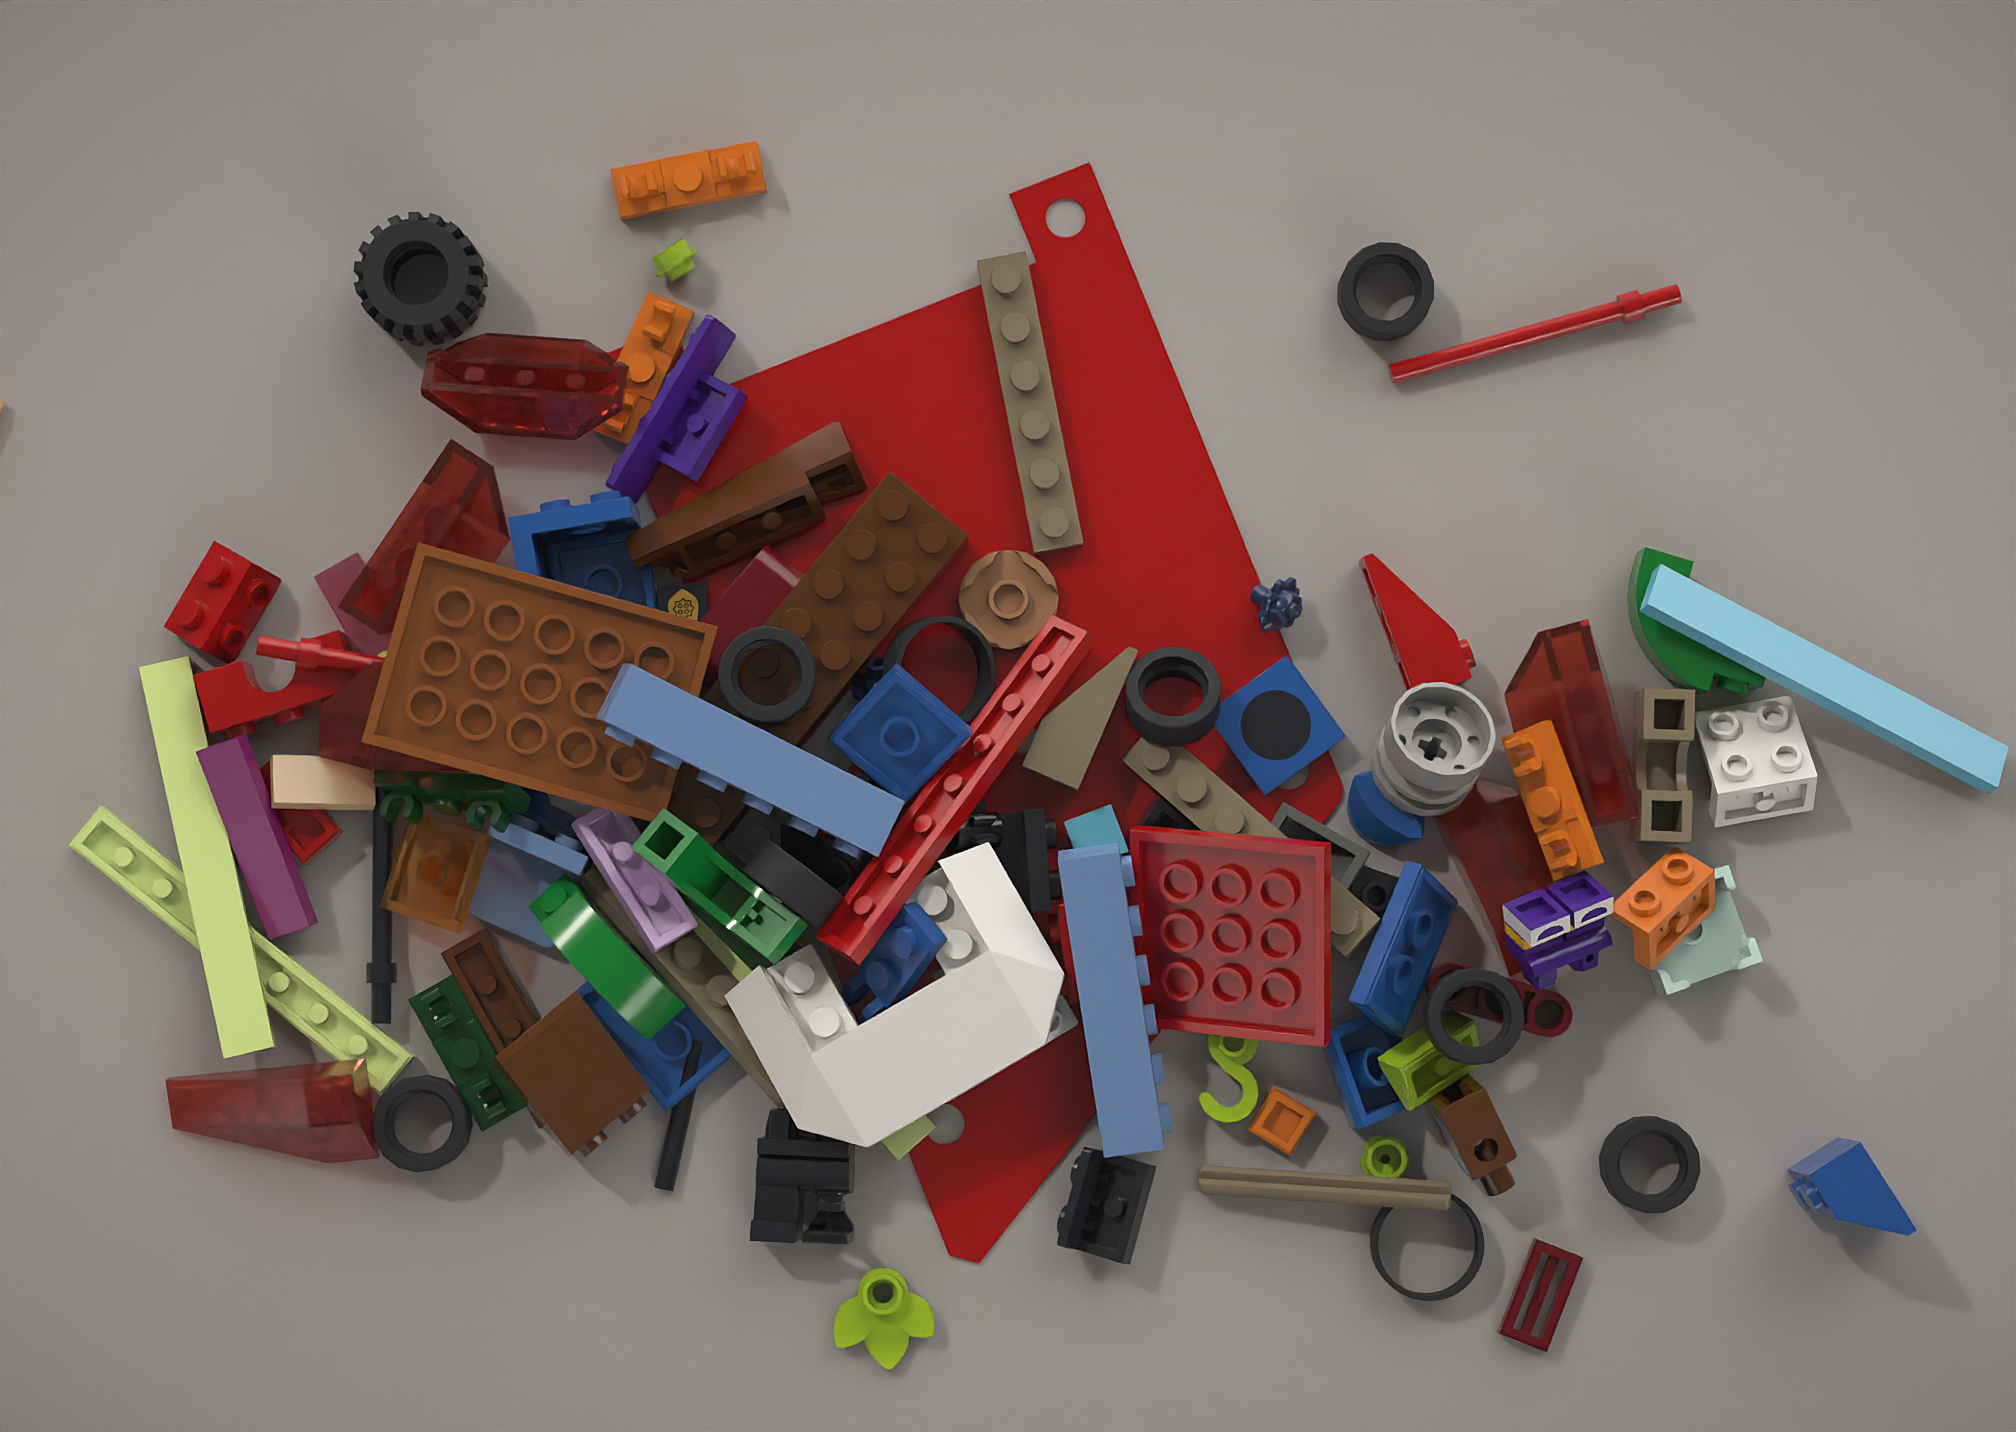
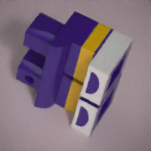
M1586 870L1546 886V892L1541 888L1502 904L1507 952L1521 964L1523 977L1537 990H1542L1555 984L1557 969L1567 964L1574 971L1582 972L1598 966L1599 951L1613 945L1611 934L1604 923L1605 916L1613 913L1614 896Z

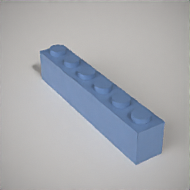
M623 663L596 717L597 720L608 725L604 732L605 735L630 747L633 746L637 739L654 748L650 757L676 770L684 762L700 770L696 780L723 793L727 785H730L746 793L742 803L767 815H770L774 807L791 816L787 825L815 838L818 830L836 838L832 845L833 848L860 860L863 852L879 856L905 802L632 664Z
M1119 842L1058 851V866L1104 1158L1164 1150L1163 1133L1173 1132L1169 1102L1159 1103L1156 1084L1165 1083L1161 1053L1151 1054L1148 1035L1158 1034L1154 1004L1144 1005L1141 986L1150 985L1146 954L1136 956L1133 937L1142 936L1143 932L1139 906H1129L1126 887L1135 886L1131 855L1121 857Z

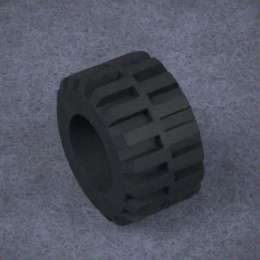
M418 211L408 212L409 219L402 220L398 215L388 218L390 226L382 230L377 225L370 232L375 237L372 242L368 244L363 241L358 250L363 257L361 262L355 261L353 272L358 276V282H354L357 295L362 299L361 305L366 313L383 330L401 342L405 339L412 345L423 346L424 341H430L435 346L444 344L443 337L451 335L454 339L463 334L460 328L466 322L471 326L478 318L474 313L477 306L483 308L486 301L483 287H488V279L483 271L485 265L482 257L467 235L465 236L458 226L451 221L449 223L445 222L439 215L430 213L427 218L423 217ZM433 254L440 256L448 266V280L441 294L431 302L422 305L402 303L397 298L394 288L395 278L401 266L407 260L417 255Z

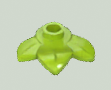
M887 1267L875 1268L862 1278L858 1287V1295L840 1305L834 1322V1340L838 1348L850 1347L864 1340L873 1358L887 1370L893 1369L902 1359L908 1347L910 1336L927 1338L934 1335V1315L928 1302L924 1298L909 1292L903 1276L896 1270ZM881 1283L888 1284L893 1290L892 1298L886 1302L878 1301L873 1293L875 1286Z

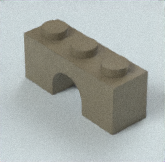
M1643 688L1634 692L1630 843L1686 844L1692 842L1693 791H1688L1686 762L1689 744L1691 741H1694L1695 690Z

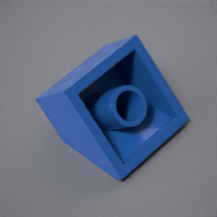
M1837 1137L1787 1169L1794 1180L1793 1183L1789 1184V1189L1805 1211L1811 1208L1815 1214L1906 1236L1917 1231L1861 1142Z

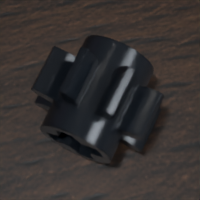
M979 801L946 846L945 849L948 852L961 853L987 842L990 843L993 849L1000 847L1004 834L1002 820L995 811L986 812V801Z

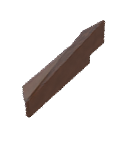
M832 422L628 535L625 542L635 567L641 568L646 563L669 568L673 576L690 580L763 548L766 544H772L826 520L820 503L860 492L868 487L840 423Z

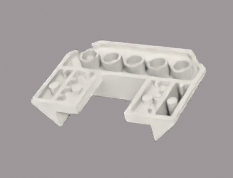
M989 842L939 860L941 868L924 877L905 902L906 905L914 902L919 903L948 939L936 955L946 975L875 1017L858 1025L820 955L812 944L805 946L768 969L759 965L725 995L726 1000L798 1129L870 1148L1046 1045L1052 1025L1054 1009L1058 995L1061 992L1065 974Z

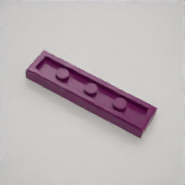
M246 734L196 751L268 940L311 927L318 923L275 808H271L270 795Z

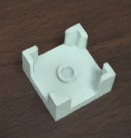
M1729 865L1712 868L1715 870L1716 908L1651 971L1648 970L1657 995H1669L1690 987V984L1729 970H1740L1763 962L1755 938H1747L1732 899L1730 891L1737 888Z

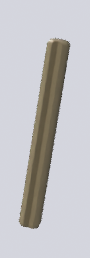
M1209 1165L1202 1166L1199 1172V1190L1204 1195L1446 1211L1451 1206L1452 1188L1451 1184L1447 1181Z

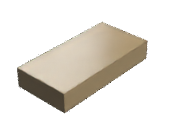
M272 755L270 760L271 808L373 810L376 805L375 784L373 783L375 777L374 757Z

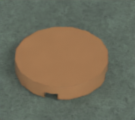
M1005 550L988 553L972 564L961 583L959 605L962 619L975 626L985 636L990 647L1014 650L1028 647L1050 616L1056 617L1059 598L1055 579L1043 562L1027 552Z

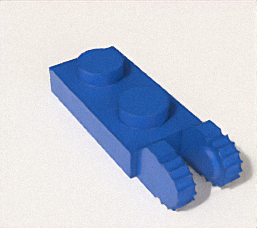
M918 902L902 907L858 968L857 972L859 974L851 979L843 988L844 990L841 991V995L848 1006L861 1001L870 989L877 996L859 1015L858 1023L860 1025L902 1001L948 940Z

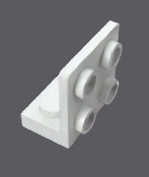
M1789 696L1695 712V732L1712 781L1709 813L1714 828L1813 810L1818 775L1792 699Z

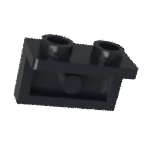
M1044 808L998 814L1002 820L1004 831L1003 841L1000 847L996 849L999 861L1029 913L1052 911L1051 900H1061L1059 869L1049 870L1047 850L1057 849L1055 819H1045Z
M1084 1147L1071 1169L1070 1180L1073 1185L1068 1203L1062 1208L1057 1220V1231L1059 1233L1057 1245L1130 1265L1157 1166L1125 1156L1104 1158L1103 1150Z

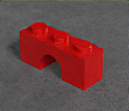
M340 630L310 638L321 641V646L353 652L348 635ZM243 660L193 675L210 733L219 736L226 735L227 740L246 734L247 737L257 733L255 725L275 720L276 726L297 722L305 718L304 710L323 705L324 711L345 707L354 703L352 695L364 692L359 673L317 666L316 671L295 667L294 676L289 684L275 692L264 691L256 680L252 664Z

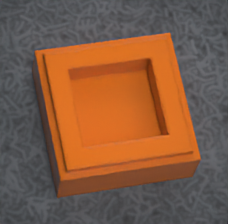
M1272 1086L1247 1130L1291 1156L1317 1113Z

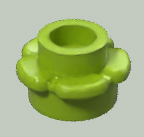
M685 238L663 249L651 258V261L658 270L655 276L661 277L666 273L670 281H674L696 266L692 257L697 254V249H691Z
M1376 1135L1365 1143V1152L1360 1156V1166L1366 1175L1397 1178L1407 1173L1410 1166V1157L1406 1155L1407 1147L1400 1138L1393 1135L1388 1137ZM1383 1154H1387L1390 1158L1387 1164H1383L1380 1161V1157Z

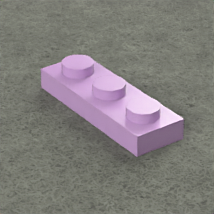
M597 807L573 822L571 827L652 954L698 926L697 921L676 888L631 848L641 836V833L629 815Z

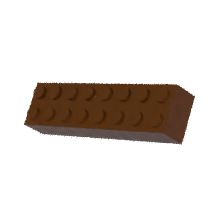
M889 472L762 626H773L788 630L804 642L815 660L818 680L813 698L803 712L786 723L763 725L748 721L729 706L720 690L719 679L702 700L800 748L852 685L856 676L866 668L868 661L875 657L968 544V534L893 473ZM770 645L757 647L747 653L740 663L737 674L739 687L745 697L753 703L763 706L778 705L788 699L796 689L798 681L797 665L792 656L782 648ZM682 762L677 771L667 811L696 831L716 850L749 810L750 806L742 803L746 793L730 785H727L724 793L696 780L700 770Z

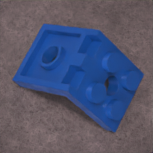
M607 491L590 495L591 503L573 506L570 505V500L568 499L554 500L540 504L541 512L508 517L516 570L549 579L544 545L547 542L642 528L639 508L630 497H621L620 491Z

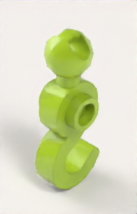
M1208 1034L1207 1047L1211 1056L1226 1073L1240 1083L1242 1096L1237 1104L1229 1107L1221 1106L1208 1092L1200 1093L1198 1101L1204 1112L1213 1119L1225 1123L1238 1122L1251 1113L1256 1106L1259 1096L1258 1084L1253 1074L1243 1066L1255 1055L1258 1040Z

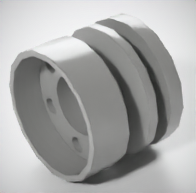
M1445 682L1422 683L1407 690L1394 705L1387 719L1386 726L1374 746L1370 765L1375 784L1388 801L1399 809L1412 814L1438 816L1458 808L1470 794L1479 773L1492 754L1496 737L1492 716L1481 700L1464 688Z

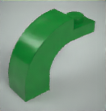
M1648 547L1638 551L1628 585V613L1634 636L1650 663L1675 685L1683 689L1695 690L1697 695L1709 692L1713 679L1718 680V689L1746 696L1748 689L1754 691L1762 688L1766 677L1640 612L1652 572L1660 564L1689 578L1694 561Z
M665 808L661 810L631 847L645 862L689 900L744 944L752 947L774 965L779 962L808 926L799 916L737 870L696 831Z
M564 873L528 906L541 923L539 926L570 963L648 1041L686 1007L663 977L643 960L617 933L568 874Z

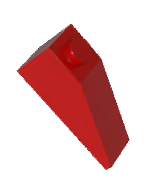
M1373 553L1363 556L1358 563L1406 691L1422 683L1445 682L1456 686L1473 678L1470 669L1476 667V663L1468 641L1466 639L1459 641L1455 630Z

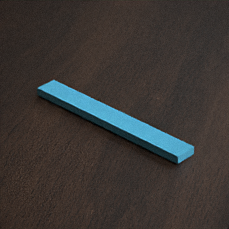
M1662 564L1652 572L1640 612L1987 794L1998 788L2008 746Z

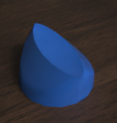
M1372 771L1354 776L1348 796L1347 814L1350 825L1359 837L1370 844L1381 846H1398L1422 838L1425 816L1403 811L1388 801L1375 784Z

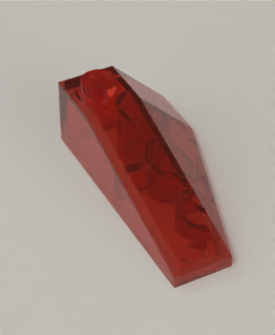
M366 1058L168 1077L165 1080L172 1128L175 1130L324 1163L378 1159L380 1156L379 1148L373 1136L372 1118L374 1111Z

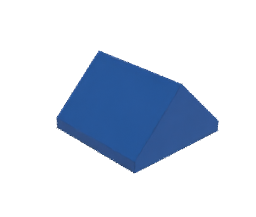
M1365 1014L1331 1026V1042L1322 1047L1349 1127L1355 1130L1365 1128L1406 1109L1378 1062L1379 1056L1403 1041L1402 1037L1385 1033Z

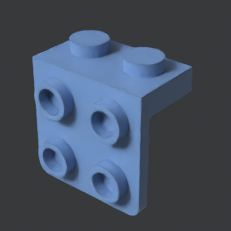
M511 812L510 823L504 833L496 831L492 826L489 827L487 835L493 838L465 898L464 909L475 917L543 947H552L555 944L539 926L541 923L528 906L564 873L568 874L582 888L578 881L590 870L593 860L590 856L582 853L584 846L581 841L557 832L554 840L536 833L539 823Z

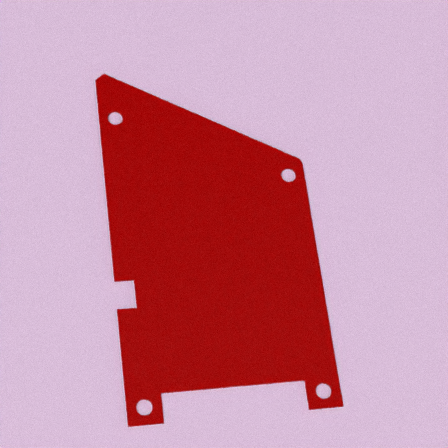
M1090 162L1009 194L1036 260V263L1029 265L1081 527L1083 546L1034 555L981 284L730 383L729 385L742 391L748 398L698 482L660 463L646 487L657 519L832 422H839L868 488L820 503L826 520L769 544V546L805 575L889 472L893 473L968 534V544L875 655V657L885 658L886 651L895 635L903 627L915 620L939 616L962 619L959 605L962 580L972 564L988 553L1015 550L1027 552L1043 562L1056 583L1059 598L1056 617L1088 631L1096 643L1033 727L1037 730L1046 715L1128 647L1138 650L1133 664L1146 653L1162 647H1184L1199 652L1214 665L1221 679V702L1286 655L1293 663L1280 630L1273 629L1268 633L1261 631V623L1257 620L1260 606L1250 601L1251 592L1257 585L1261 584ZM1060 199H1070L1077 202L1085 213L1084 226L1074 236H1057L1047 226V210L1054 202ZM681 345L680 350L677 354L671 371L674 369L675 365L677 364L678 360L684 352L683 345ZM623 347L594 358L605 387H607ZM763 548L690 580L681 578L683 584L707 582L710 610ZM942 623L929 625L912 638L904 652L901 667L908 670L913 678L957 715L972 698L977 684V661L971 645L959 631ZM991 647L996 663V681L992 695L1028 647L1014 650ZM1165 677L1154 681L1145 689L1143 701L1153 712L1164 716H1183L1195 711L1202 704L1203 692L1192 681L1181 677ZM1126 680L1077 792L1023 769L1022 764L1025 757L1017 754L1016 751L980 800L986 801V812L995 811L998 814L1024 812L1026 809L1044 808L1045 819H1055L1057 849L1047 850L1049 870L1059 869L1058 851L1073 849L1063 822L1111 804L1128 848V852L1121 854V857L1129 856L1130 839L1127 837L1130 834V829L1134 828L1155 796L1160 797L1173 806L1122 761L1125 755L1142 737L1133 729L1126 714ZM853 682L852 685L847 689V691L842 695V697L838 700V702L833 706V708L828 712V714L824 717V719L819 723V725L815 728V730L810 734V736L805 740V742L801 745L800 749H801V748L803 747V745L808 741V739L813 735V733L818 729V727H819V726L822 724V722L827 718V716L832 712V710L837 706V704H838V703L841 701V699L846 695V693H847L850 689H851L852 691L854 690V688H855L854 682ZM975 718L967 722L966 724L970 726L972 722L975 720ZM1214 728L1201 740L1183 746L1270 823L1284 802L1323 824L1337 807L1343 794L1341 779L1329 750L1308 764V777L1301 786L1295 789H1284L1277 786L1263 796ZM855 764L848 773L857 777L862 769ZM929 781L903 805L894 824L899 823ZM875 782V787L887 792L881 785ZM944 849L937 861L958 854V852L950 853ZM1061 879V900H1051L1052 911L1030 913L1059 965L1064 964L1062 945H1052L1048 915L1057 914L1056 903L1064 902ZM1126 890L1128 905L1131 906V895L1130 892ZM828 948L844 988L851 979L859 974L857 970L861 964L857 965ZM936 956L905 998L936 981L933 974L942 969ZM871 989L861 1001L851 1006L857 1023L859 1015L862 1014L865 1007L877 998ZM1069 994L1063 995L1078 1020V1024L993 1075L991 1080L978 1084L945 1103L956 1107L964 1117V1132L957 1141L951 1144H939L927 1135L908 1152L950 1256L980 1263L1097 1114L1080 1003L1070 1005ZM1158 1034L1148 1035L1150 1045Z

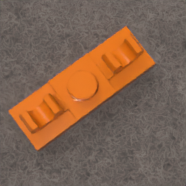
M757 140L611 169L621 221L767 192Z
M649 291L647 292L590 423L589 429L626 446L629 444L637 430L640 419L650 409L663 387L666 376L671 371L694 318V310Z
M1545 720L1501 738L1518 783L1517 787L1534 833L1537 834L1553 880H1560L1604 863L1552 721Z

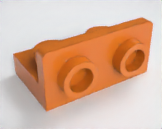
M1673 847L1613 903V913H1611V916L1633 929L1634 959L1637 963L1651 971L1716 908L1715 870L1681 849Z

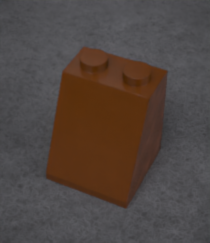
M576 991L495 1056L491 1063L568 1157L577 1150L586 1157L608 1139L602 1129L617 1117L623 1124L627 1123L647 1106L641 1097L650 1090V1087Z

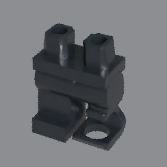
M770 1109L766 1133L757 1139L758 1157L756 1164L754 1218L751 1220L749 1241L796 1243L802 1239L804 1243L850 1244L854 1238L855 1228L846 1213L843 1196L852 1194L854 1191L855 1144L816 1134V1137L798 1136L799 1129L787 1109ZM805 1192H813L817 1195L816 1211L819 1212L810 1223L808 1229L803 1232Z

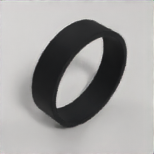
M925 617L907 624L895 635L886 651L883 676L896 663L901 666L908 644L919 631L935 623L951 626L967 639L977 661L978 678L975 691L965 708L957 714L965 723L974 719L991 698L996 681L995 658L985 636L971 623L956 617Z
M1451 1194V1200L1463 1209L1472 1224L1475 1236V1250L1472 1262L1465 1274L1456 1283L1441 1291L1431 1293L1414 1292L1401 1287L1390 1278L1380 1259L1378 1240L1382 1224L1394 1207H1382L1375 1217L1370 1233V1251L1374 1265L1381 1277L1392 1288L1409 1298L1421 1301H1438L1454 1296L1471 1283L1482 1264L1484 1234L1481 1224L1473 1210L1463 1200Z

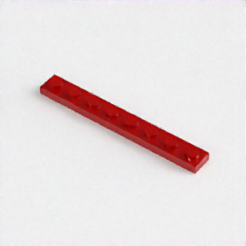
M1053 615L1050 616L970 725L972 728L971 736L936 771L888 836L879 856L872 858L846 893L841 903L818 931L815 937L825 947L857 965L862 963L1096 643L1088 631Z

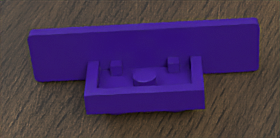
M707 314L699 327L693 331L686 349L674 369L666 376L663 387L650 409L640 419L637 430L623 454L613 464L611 474L606 480L605 486L612 491H620L621 497H630L635 504L638 502L660 463L698 482L748 398L739 389L713 376L736 338V334L717 318Z

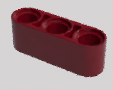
M768 544L758 553L700 621L718 627L703 681L710 687L719 679L718 670L722 654L732 640L750 628L762 627L804 576Z
M1442 962L1434 965L1424 984L1426 995H1428L1444 971L1474 967L1456 962ZM1502 976L1513 985L1522 1000L1525 1019L1522 1028L1523 1032L1536 1036L1556 1037L1568 1030L1572 1022L1573 1011L1570 1003L1564 996L1547 989L1537 990L1530 984ZM1478 986L1463 987L1460 993L1455 998L1448 999L1445 1008L1502 1025L1504 1019L1503 1013L1495 1014L1489 1010L1485 1001L1488 990ZM1548 999L1557 1006L1559 1013L1556 1023L1552 1027L1544 1029L1537 1024L1534 1013L1537 1005L1541 1001Z

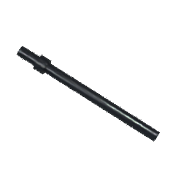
M373 745L375 774L378 767L394 768V751ZM376 785L372 846L371 963H366V983H371V1024H391L392 983H397V963H392L393 823H389L380 815V805L387 794Z

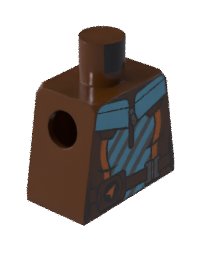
M1467 1073L1425 1102L1458 1166L1471 1180L1480 1179L1488 1196L1502 1194L1515 1185V1180L1507 1163L1513 1161L1517 1154L1486 1089Z

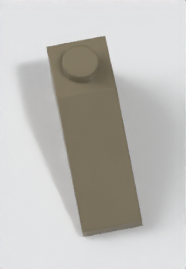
M1132 647L1125 649L1042 719L1038 730L1035 728L1031 730L1017 751V754L1025 757L1022 764L1023 769L1073 791H1078L1138 650Z

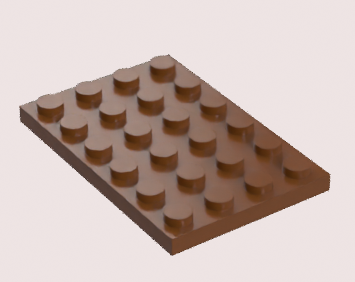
M418 543L361 742L652 822L663 808L667 810L678 770L650 757L654 748L637 739L633 746L630 747L605 735L604 732L608 725L597 720L596 717L623 663L632 664L698 697L718 627Z

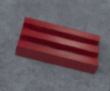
M1533 1238L1497 1332L1547 1353L1583 1257ZM1544 1252L1548 1254L1547 1261L1520 1330L1513 1328L1541 1254ZM1561 1259L1568 1263L1540 1335L1537 1338L1530 1334L1558 1262Z

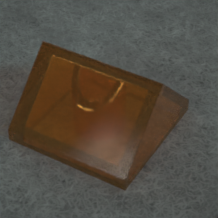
M423 815L418 825H412L407 821L380 907L461 934L492 837L485 833Z

